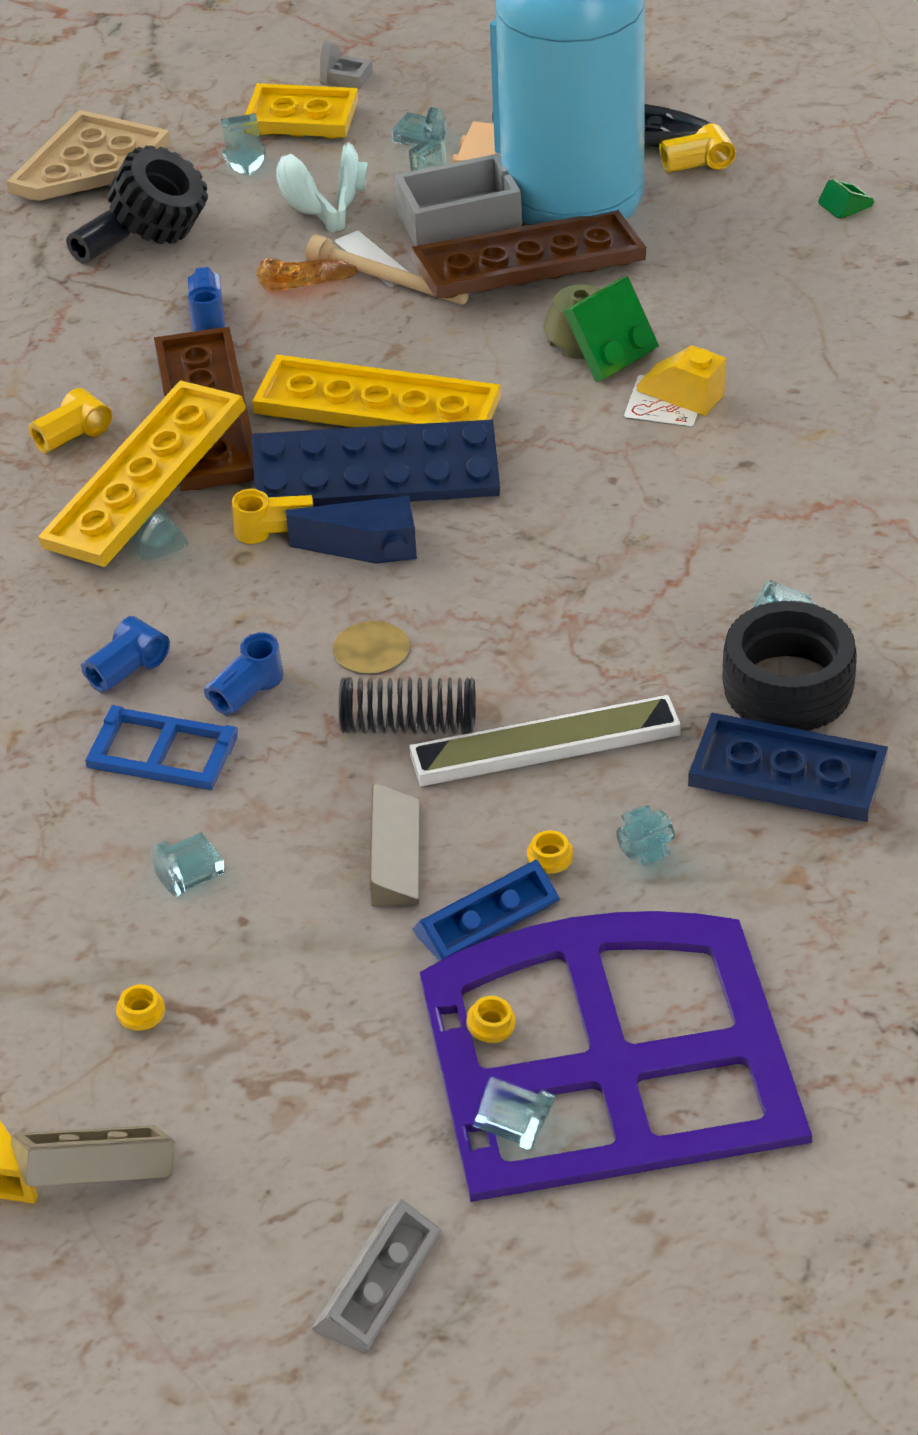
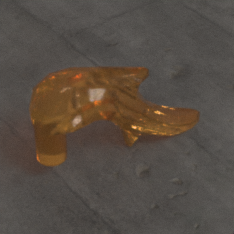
M267 257L260 262L256 276L259 284L264 289L276 292L355 276L358 270L354 265L340 260L322 259L285 262L277 258Z

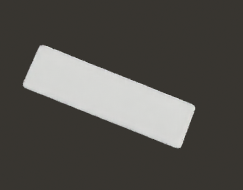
M360 231L352 232L335 240L340 247L349 253L407 271ZM380 279L381 281H383V282H384L387 286H389V287H393V286L398 285V284H395V283H392V282H389V281Z

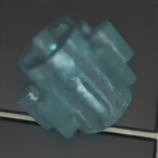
M646 805L644 807L639 806L621 815L626 825L618 828L616 835L620 848L630 860L640 858L641 863L644 865L670 855L666 844L674 840L675 832L670 819L662 810L658 809L652 812L650 805Z

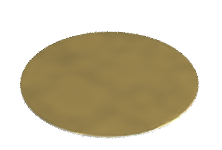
M366 621L346 628L336 637L333 643V655L340 665L351 671L368 674L380 673L399 665L406 658L410 643L407 635L397 626L381 621Z

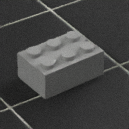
M499 153L394 175L397 213L414 246L522 227L521 191L512 175H508V170L502 164Z

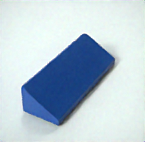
M535 859L421 919L412 929L438 961H441L456 952L481 943L558 902L560 897L539 861Z

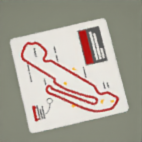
M645 375L638 376L624 414L625 418L683 426L694 425L698 413L638 392L637 384Z

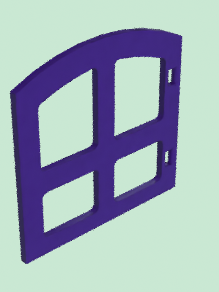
M665 911L612 912L571 917L532 925L490 938L456 952L419 972L470 1202L812 1143V1132L739 919L698 913ZM642 949L673 950L710 955L713 959L734 1025L730 1028L636 1044L628 1043L623 1036L600 954L608 950ZM553 959L563 960L567 965L589 1049L586 1052L493 1068L481 1067L477 1060L472 1035L466 1025L467 1014L462 996L486 983L521 969ZM458 1013L461 1027L445 1031L441 1014ZM735 1064H742L748 1068L764 1115L762 1118L663 1136L652 1133L638 1088L640 1081ZM588 1089H597L602 1093L615 1139L612 1144L517 1161H505L501 1158L490 1114L491 1107ZM485 1130L489 1147L477 1148L472 1151L468 1132Z

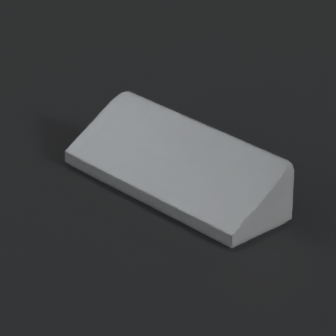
M402 1198L399 1199L383 1214L315 1321L312 1329L322 1336L363 1353L367 1352L442 1229Z

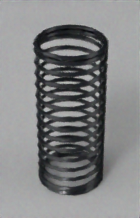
M351 677L341 678L339 686V726L343 734L345 732L349 733L351 730L356 734L359 728H361L364 734L368 732L369 728L376 734L379 727L384 734L388 732L389 727L396 734L399 726L404 734L408 732L409 726L411 731L416 734L419 725L424 734L428 732L429 725L431 731L436 734L439 724L444 734L448 732L449 724L452 733L456 734L459 729V723L463 734L474 733L476 690L475 680L472 677L470 679L467 677L464 683V715L462 679L458 678L455 725L452 679L448 678L447 711L444 725L442 679L438 678L437 712L434 725L432 679L428 678L427 713L424 725L422 679L418 678L417 714L414 725L412 679L409 677L407 682L408 703L405 726L402 707L403 683L400 677L397 682L398 705L395 726L392 708L393 681L390 677L387 682L388 707L385 726L382 708V678L379 677L377 682L378 709L375 726L372 709L373 679L369 677L367 682L368 711L366 725L364 726L362 710L363 679L361 677L358 678V712L356 726H354L353 679Z

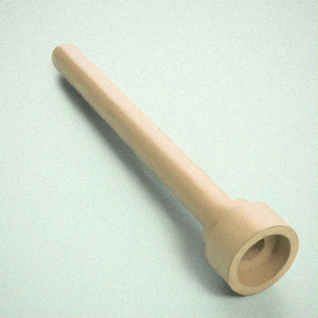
M315 234L307 244L305 258L308 263L320 267L335 263L434 296L422 276L337 249V245L330 238ZM466 293L457 295L454 298L441 299L463 305L467 303L469 295Z

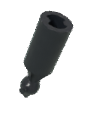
M109 209L67 236L66 243L69 252L78 262L87 263L127 238L131 232L128 231L126 225L119 223L117 220L118 216Z

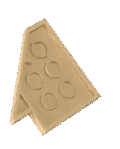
M78 110L7 181L9 194L25 197L29 200L41 201L111 185L129 152H133L137 147L145 148L146 145H153L156 149H159V147L166 148L171 143L169 130Z

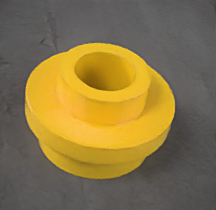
M554 830L538 833L527 848L528 863L537 859L544 872L548 874L558 873L567 869L574 857L573 847L567 837Z
M144 984L133 985L124 990L116 1005L117 1019L122 1026L130 1030L141 1031L156 1026L165 1015L164 1000L151 986Z
M485 996L478 999L469 1009L466 1019L469 1032L478 1040L487 1043H497L506 1040L514 1032L516 1017L510 1004L498 996Z

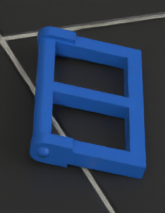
M111 705L104 719V724L85 762L87 768L213 790L226 759L231 754L237 741L238 727L230 725L220 726ZM123 722L162 729L147 762L107 755ZM177 732L218 739L203 772L162 765Z

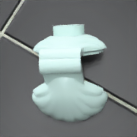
M347 142V145H343L337 193L338 211L318 191L304 163L293 154L281 157L276 169V180L279 190L288 205L307 215L316 214L329 232H336L345 228L346 207L353 201L356 191H365L368 162H360L358 160V154L350 142Z

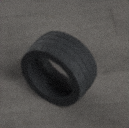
M793 600L774 601L758 605V607H753L749 611L747 610L731 624L723 649L722 680L725 696L730 707L744 719L806 731L818 729L833 722L834 719L838 718L847 709L855 686L857 652L851 629L848 628L847 623H844V620L839 618L837 614L808 602H796ZM791 656L815 662L821 665L823 669L813 674L792 677L774 675L758 668L755 664L768 658Z

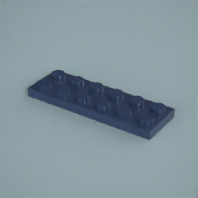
M493 419L252 433L255 489L263 491L268 497L312 495L314 507L409 496L410 501L500 496Z

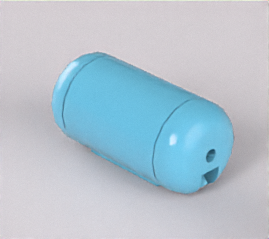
M495 0L496 19L490 23L495 153L501 154V162L508 170V175H512L521 191L522 223L528 226L577 216H592L619 210L625 219L629 218L640 204L644 192L645 0Z

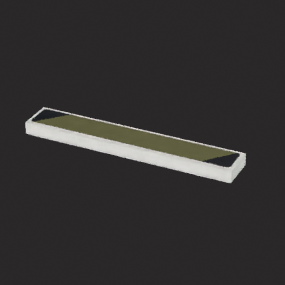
M669 695L412 744L409 745L410 757L421 787L680 736L681 724Z

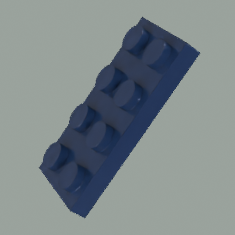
M712 712L688 773V786L868 822L887 762L888 746Z

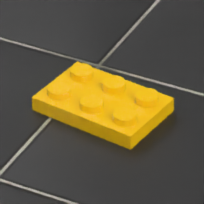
M257 83L243 118L244 132L257 133L259 135L287 134L293 137L306 135L324 136L328 139L346 138L359 100L358 88Z

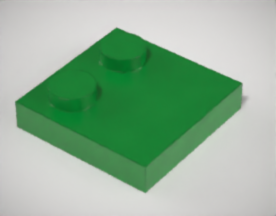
M628 276L617 279L564 310V314L595 381L606 379L659 347Z

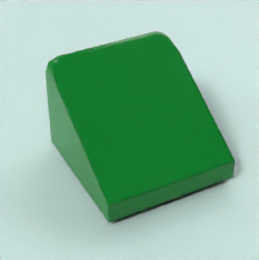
M828 179L818 199L819 205L837 218H845L873 206L875 202L870 195L855 184L836 179Z

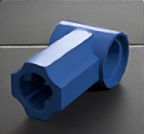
M209 267L196 268L193 275L188 277V304L192 330L194 332L225 327L220 275L211 271Z
M129 616L118 624L110 643L81 663L82 673L90 682L92 688L100 693H104L141 665L147 669L159 666L168 654L170 640L168 636L139 618Z
M257 632L244 638L240 645L241 654L204 687L205 697L211 702L216 711L225 716H228L230 713L234 714L259 690L272 689L282 681L284 673L279 643L272 634Z

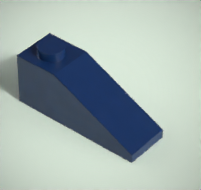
M409 496L286 510L290 547L375 564L417 559L415 525Z

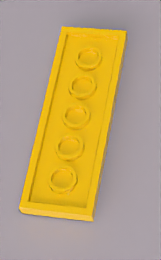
M276 355L252 402L255 414L305 420L312 423L320 422L341 425L349 428L491 420L501 398V384Z
M180 380L38 536L43 549L106 567L246 409L242 396Z

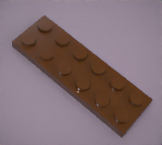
M615 210L592 216H577L412 246L411 260L435 298L439 299L454 298L457 295L477 291L486 292L503 286L523 285L530 281L546 278L555 279L572 273L592 272L599 268L615 265L624 266L631 262L646 260L647 247L620 211Z
M230 326L154 337L164 397L181 380L241 395L246 406ZM247 406L180 482L181 491L202 490L208 487L254 481L252 429Z

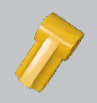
M707 124L694 135L665 140L660 144V157L666 173L708 165L714 170H721L732 164L736 156L734 145L722 127L717 124Z
M76 388L65 396L61 407L29 424V434L35 442L37 449L43 454H47L83 433L91 437L101 435L111 424L112 411L84 388Z
M257 489L239 491L232 499L233 533L235 538L246 544H256L266 540L270 533L288 532L286 510L313 507L312 495L268 497L263 491Z

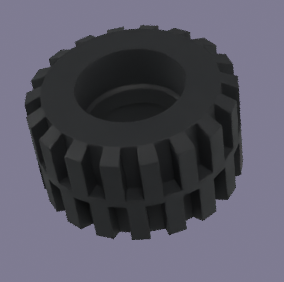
M146 145L145 148L137 147L133 152L128 153L108 189L107 200L111 203V212L118 216L117 220L119 223L126 225L128 231L132 234L136 233L141 236V239L147 241L151 239L158 244H164L165 241L172 244L176 243L178 239H184L190 232L206 205L205 203L208 200V193L206 191L208 187L206 182L201 180L203 176L200 171L193 168L194 165L189 160H184L180 154L175 151L172 153L167 148L159 147V149H156L153 145Z

